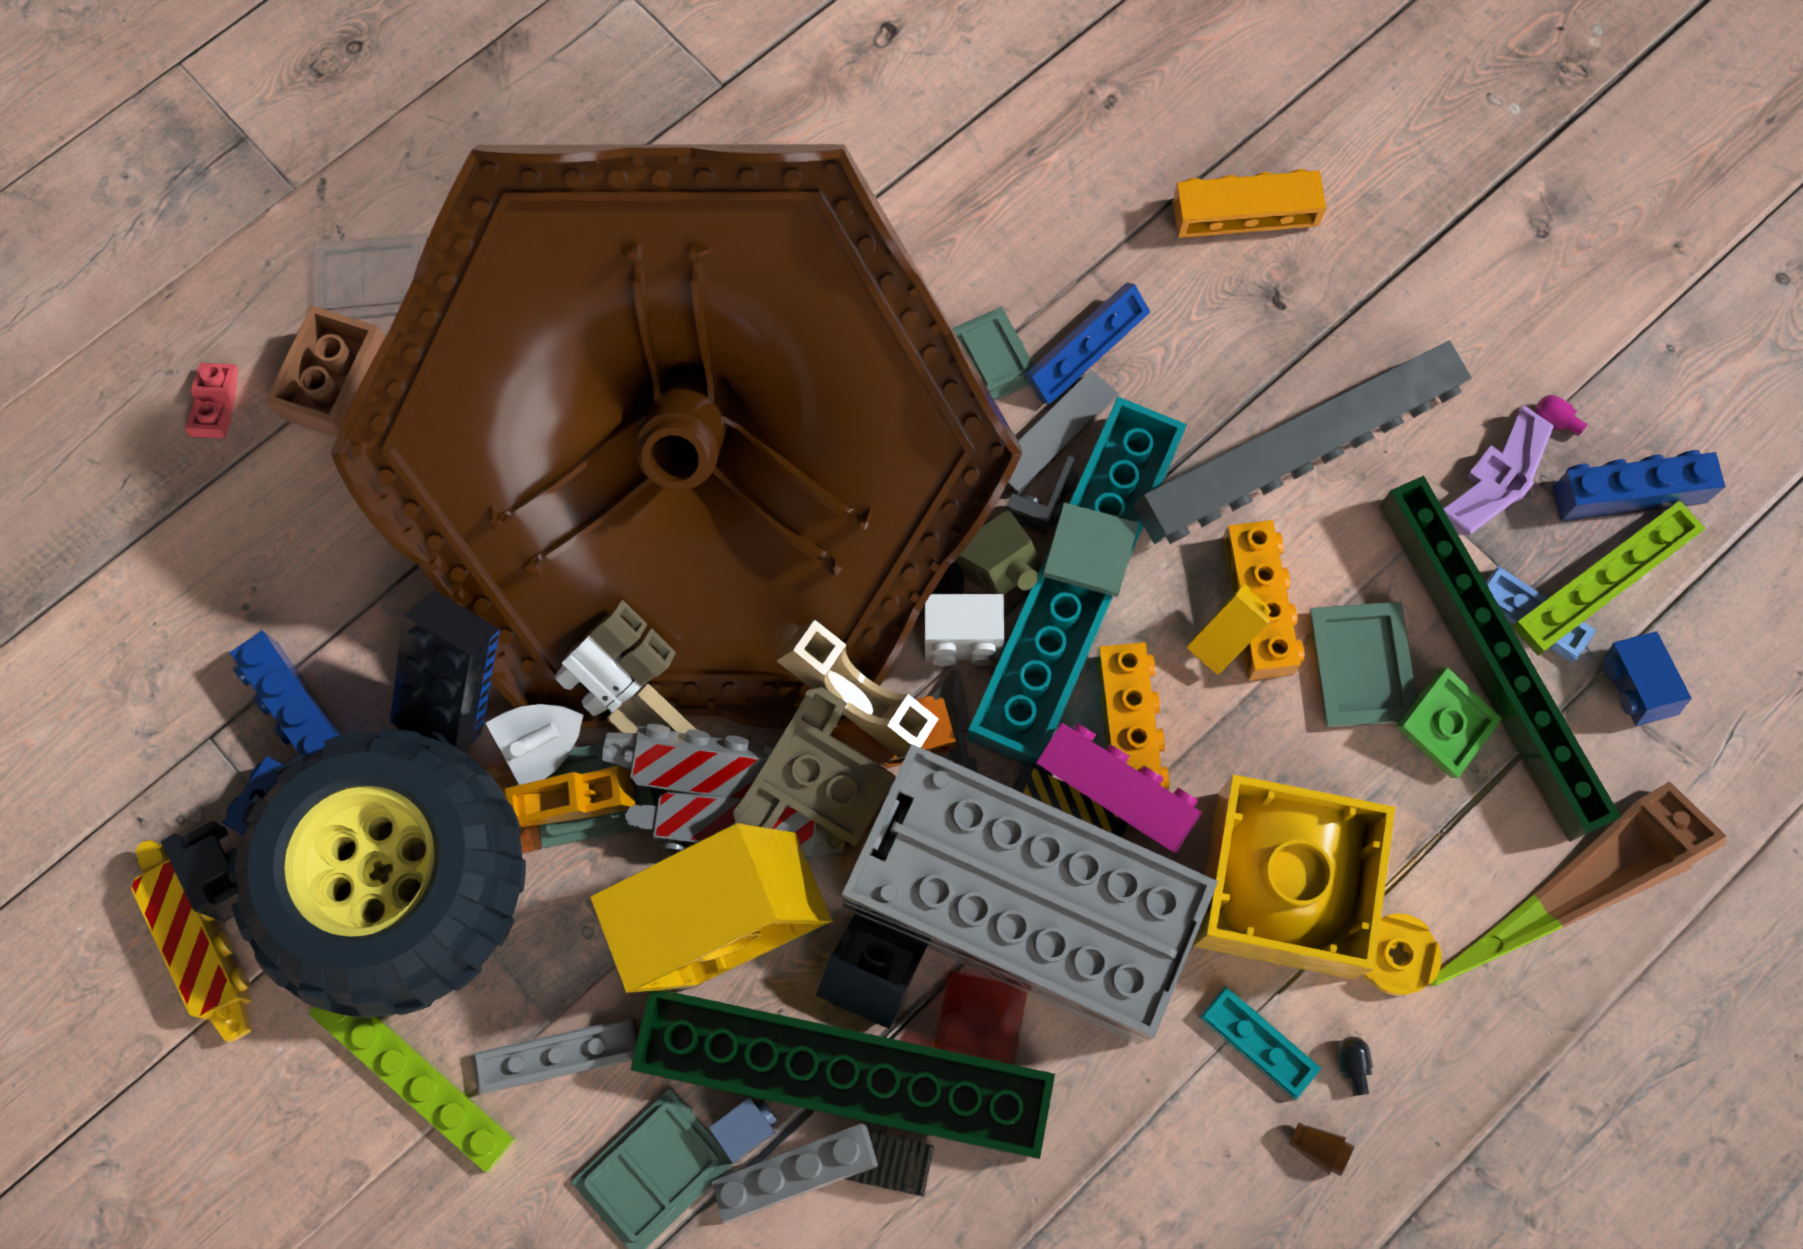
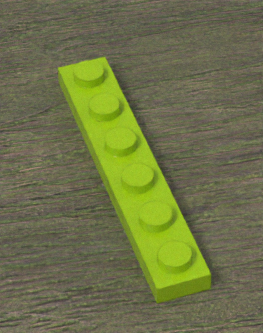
M1678 501L1516 622L1512 627L1539 656L1706 528L1681 501Z
M313 1007L308 1013L485 1173H489L517 1140L381 1018L346 1016Z

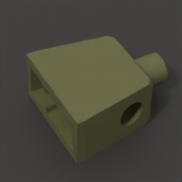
M1006 510L981 527L969 545L955 560L964 578L992 594L1003 595L1016 586L1021 590L1031 589L1037 582V572L1040 571L1042 566L1031 539L1009 510Z

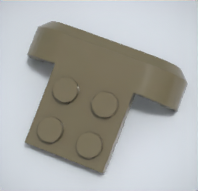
M823 687L807 690L800 707L740 804L735 808L733 812L735 822L772 829L786 806L789 805L856 846L890 791L896 775L830 735L846 709L848 702Z

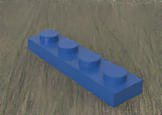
M1126 282L1024 374L1042 403L1051 404L1151 313L1135 284Z

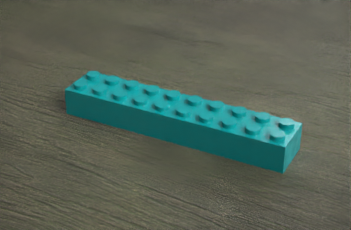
M1117 396L1070 504L1138 522V528L1128 560L1129 563L1144 529V525L1132 504L1144 494L1163 485L1182 441L1187 424ZM1051 546L1038 573L1037 582L1027 597L968 729L967 738L972 743L1029 767L1032 765L1040 766L1036 762L1056 732L1114 598L1111 595L1043 577Z

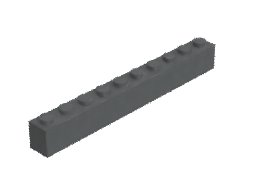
M1448 340L1144 494L1132 506L1154 545L1166 538L1169 544H1172L1189 535L1188 527L1197 522L1203 528L1220 519L1222 516L1219 511L1228 506L1234 512L1253 501L1250 495L1261 490L1263 496L1284 485L1281 479L1292 475L1293 479L1296 480L1314 470L1312 463L1322 459L1323 463L1327 464L1344 454L1343 447L1352 444L1354 449L1371 441L1375 438L1372 432L1380 428L1384 434L1404 423L1401 417L1410 413L1414 419L1432 409V401L1439 398L1443 404L1462 393L1459 386L1472 377L1453 344Z

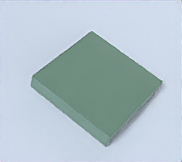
M1064 502L1043 577L1118 597L1139 523Z

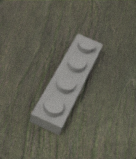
M858 1124L713 1180L712 1184L721 1220L724 1223H730L878 1166L867 1126Z

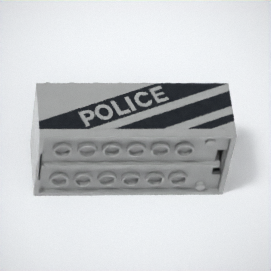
M911 744L842 892V900L845 910L1133 1043L1140 1044L1155 1038L1218 881Z

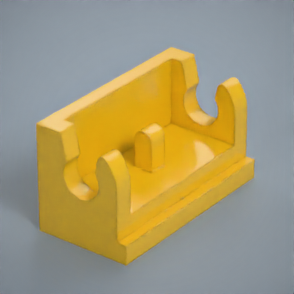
M1243 584L1196 633L1186 647L1217 675L1271 621L1267 617L1271 613L1269 607L1252 593L1246 584Z

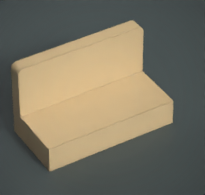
M648 683L643 685L607 717V720L620 733H637L638 726L647 727L648 724L665 725L670 728V731L686 733L688 730H697Z

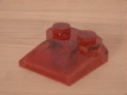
M949 971L934 1048L1014 1065L1027 993L1000 981Z

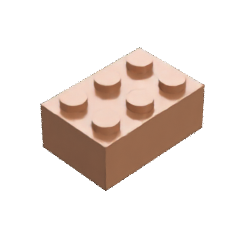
M311 305L265 402L282 420L337 437L355 394L385 336L378 326Z

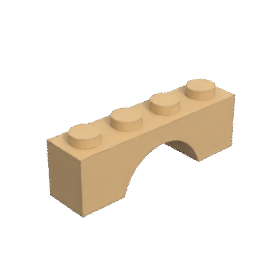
M816 620L799 629L776 660L811 689L823 687L848 702L843 714L898 758L907 755L911 744L921 747L938 720L936 716L908 694L889 691L861 674L847 657L846 644Z

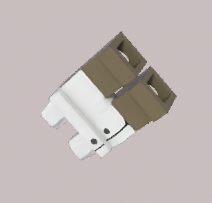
M621 600L571 648L562 661L563 665L556 674L555 680L568 690H571L581 682L589 690L582 699L583 706L593 716H597L607 709L613 713L653 677H658L669 667L676 652L652 628L642 635L648 624L624 600ZM621 617L629 620L631 627ZM650 645L655 646L658 649L659 654Z

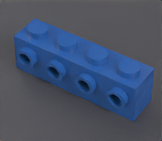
M1691 450L1671 458H1664L1663 455L1658 454L1645 457L1639 462L1627 463L1625 459H1617L1598 467H1590L1589 464L1574 465L1569 467L1566 473L1554 484L1553 491L1561 521L1670 508L1678 501H1681L1685 506L1708 503L1726 486L1717 453L1701 454L1699 450Z
M263 630L229 652L237 663L233 667V671L244 685L248 686L251 684L257 692L253 700L266 716L270 713L278 723L273 729L286 745L292 743L299 754L311 757L322 751V747H325V740L342 735L279 643Z

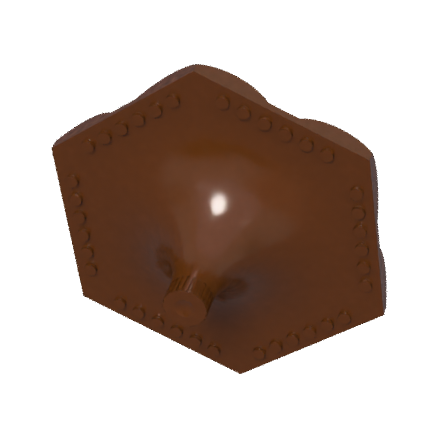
M845 144L477 145L468 155L438 214L420 256L410 287L388 334L355 394L335 440L331 455L350 494L379 533L401 554L418 564L440 594L500 629L491 682L515 708L537 704L563 706L584 714L581 728L614 727L607 720L608 715L611 713L609 709L597 716H593L583 706L582 699L589 690L581 682L571 690H568L555 680V676L562 667V661L571 648L621 600H624L648 624L642 635L652 628L676 652L669 667L658 677H653L647 683L682 716H723L732 721L747 725L786 729L800 707L807 690H811L810 687L776 661L795 633L813 620H816L846 644V654L853 666L866 678L880 686L907 641L921 609L947 568L969 545L999 500L1022 456V449ZM621 617L631 627L629 620ZM650 645L659 654L658 649L655 646ZM842 714L839 721L848 717Z

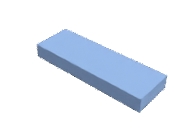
M1499 566L1494 569L1486 581L1505 617L1513 625L1548 599ZM1583 622L1552 645L1550 649L1573 663L1578 659L1596 630Z

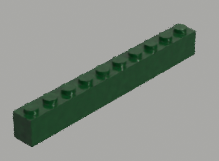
M1424 475L1390 490L1379 507L1493 708L1502 718L1501 722L1568 840L1571 842L1621 818Z

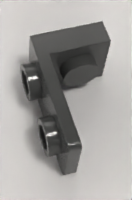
M1068 457L1048 506L1042 505L1040 500L1031 495L1022 494L1019 496L1011 494L1006 510L1013 514L1021 526L1046 535L1051 524L1058 525L1064 505L1060 501L1064 492H1072L1079 472L1073 471L1076 458Z

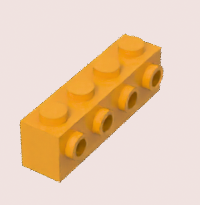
M1297 169L1290 173L1279 174L1261 172L1254 176L1243 177L1225 175L1219 179L1206 180L1190 178L1177 182L1173 197L1178 238L1317 227L1320 225L1327 209L1320 170L1307 171L1305 169Z
M1273 520L1228 525L1222 539L1232 594L1243 584H1246L1250 588L1249 590L1271 610V613L1267 616L1271 620L1269 624L1243 650L1248 681L1294 675L1301 666V662H1304V647L1300 639L1296 640L1294 626L1297 625V611L1295 604L1289 603L1287 590L1290 589V574L1287 567L1282 568L1280 554H1283L1284 549L1282 535L1280 532H1275Z
M1146 642L1099 646L1096 662L1106 747L1110 743L1129 755L1130 757L1126 764L1137 771H1140L1144 765L1162 776L1164 779L1160 785L1169 790V771L1167 766L1161 767L1160 752L1165 751L1164 733L1162 728L1156 729L1155 714L1160 713L1158 691H1152L1150 677H1155L1153 654H1147Z

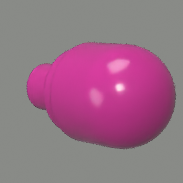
M1557 395L1544 396L1536 405V414L1554 426V430L1557 429L1561 432L1566 428L1579 436L1587 426V423L1574 416L1577 410L1573 408V405Z

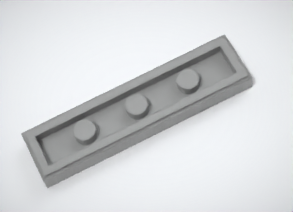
M1090 370L1018 441L1021 445L1022 456L1007 487L1016 495H1019L1117 399L1118 392L1093 370Z
M627 1018L473 1053L479 1094L483 1095L632 1061L638 1040L635 1018Z

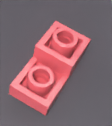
M199 364L190 389L195 400L185 425L189 437L226 438L236 396L238 377L236 364Z

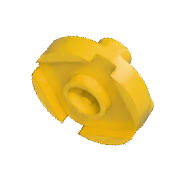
M1403 913L1382 917L1380 922L1374 970L1361 976L1376 989L1389 995L1406 996L1419 992L1433 982L1439 973L1442 962L1440 945L1438 941L1435 942L1434 936L1429 931L1430 928L1422 920ZM1397 944L1403 945V952L1409 955V960L1402 961L1399 965L1393 963V958L1389 956V949H1395Z

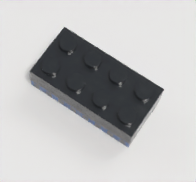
M435 590L407 611L402 619L390 723L399 730L419 732L422 736L447 742L461 751L468 748L482 734L500 629Z

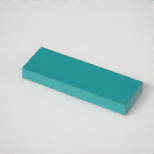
M1227 986L1222 988L1198 1017L1293 1100L1298 1099L1322 1069Z

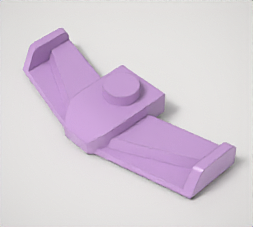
M1522 405L1517 413L1502 453L1493 446H1490L1466 477L1475 486L1446 508H1443L1458 535H1471L1510 504L1520 501L1533 485L1534 475L1554 426L1525 405Z

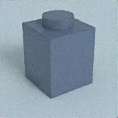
M749 1097L710 1126L709 1129L732 1163H737L777 1133L772 1126L777 1119L764 1100L757 1104L753 1098Z

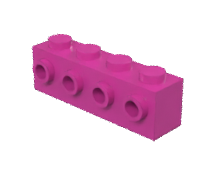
M1076 722L1073 728L1061 723L1036 763L1170 851L1177 853L1203 813L1194 807L1198 799L1179 787L1176 788L1174 793L1168 791L1160 785L1164 779L1162 776L1144 765L1140 771L1126 764L1130 757L1129 755L1110 743L1106 750L1093 743L1092 741L1096 734Z

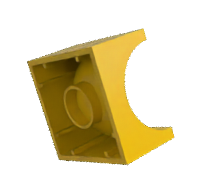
M1233 774L1217 795L1205 876L1217 880L1218 883L1195 937L1193 947L1350 980L1374 970L1396 807Z
M736 823L590 896L626 993L695 988L832 921L796 833Z

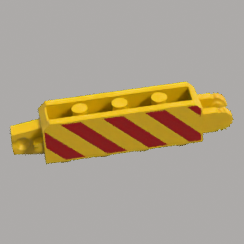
M152 840L141 841V844H137L138 847L135 848V858H138L137 862L143 874L137 876L131 886L136 902L189 1015L210 1020L225 1042H234L253 1030L245 1005L252 1001L247 991L250 988L249 979L240 967L235 966L230 956L234 952L233 946L223 932L219 933L214 918L194 912L162 844L158 845V843Z

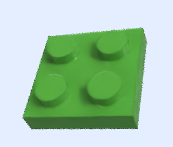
M1446 667L1439 668L1395 727L1450 778H1459L1502 718Z

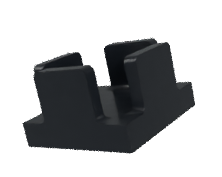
M211 821L185 836L174 833L160 841L194 912L223 922L234 917L231 905L238 903V886L232 883L229 878L231 851L225 854L219 840L229 835L227 828L215 821Z

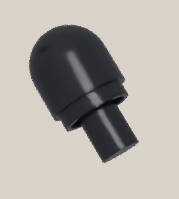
M1346 1037L1339 1043L1337 1048L1340 1072H1343V1078H1350L1353 1096L1370 1094L1367 1075L1372 1074L1371 1068H1373L1370 1048L1359 1037Z

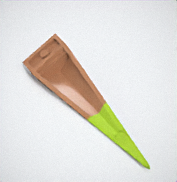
M1669 781L1638 799L1621 815V818L1617 819L1540 890L1461 955L1441 969L1435 980L1431 982V986L1440 985L1691 869L1693 863L1724 846L1727 836Z

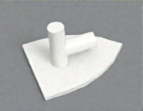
M546 704L528 705L505 712L486 722V725L518 784L521 785L545 779L561 766L570 755L579 737L584 714L563 706Z

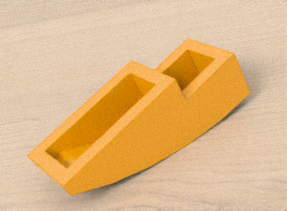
M619 766L584 774L571 772L505 788L506 799L512 805L520 827L591 818L626 811L633 804L636 806L633 779L630 777L631 770Z

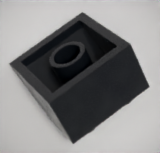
M854 914L827 962L816 996L855 1013L870 1022L890 1029L927 947Z

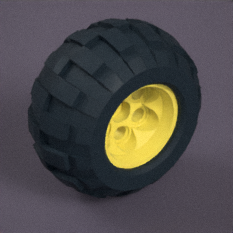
M397 729L379 730V733L364 735L361 732H352L324 741L325 747H322V751L311 757L305 754H298L275 772L278 775L279 781L272 787L263 799L255 795L241 821L249 826L242 846L232 848L229 863V878L232 883L238 886V903L231 905L235 921L243 940L248 941L254 950V957L260 968L278 986L284 987L293 995L302 999L304 1003L329 1012L359 1018L394 1014L405 1015L430 1007L434 1001L451 991H459L471 982L482 971L481 966L489 958L497 945L502 946L515 921L512 916L517 905L519 893L524 891L526 877V861L522 856L520 839L522 831L512 805L508 802L493 777L469 755L447 742L422 736L419 732ZM387 823H392L393 830L391 835L387 839L379 841V829ZM354 842L355 852L353 856L343 861L341 858L343 848L347 844ZM425 843L426 852L420 860L412 862L410 856L413 848L418 844ZM384 867L393 870L388 874L389 881L386 883L380 880L384 876L382 870ZM350 882L351 893L349 897L339 902L337 898L339 888L343 884ZM421 883L418 893L409 903L407 900L409 888L412 885ZM383 903L385 907L384 916L379 921L372 923L370 920L371 910L377 904Z

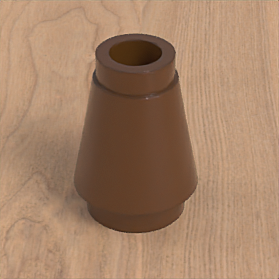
M1298 1122L1288 1144L1328 1175L1333 1172L1340 1177L1355 1147L1345 1141L1347 1137L1308 1125L1305 1126Z

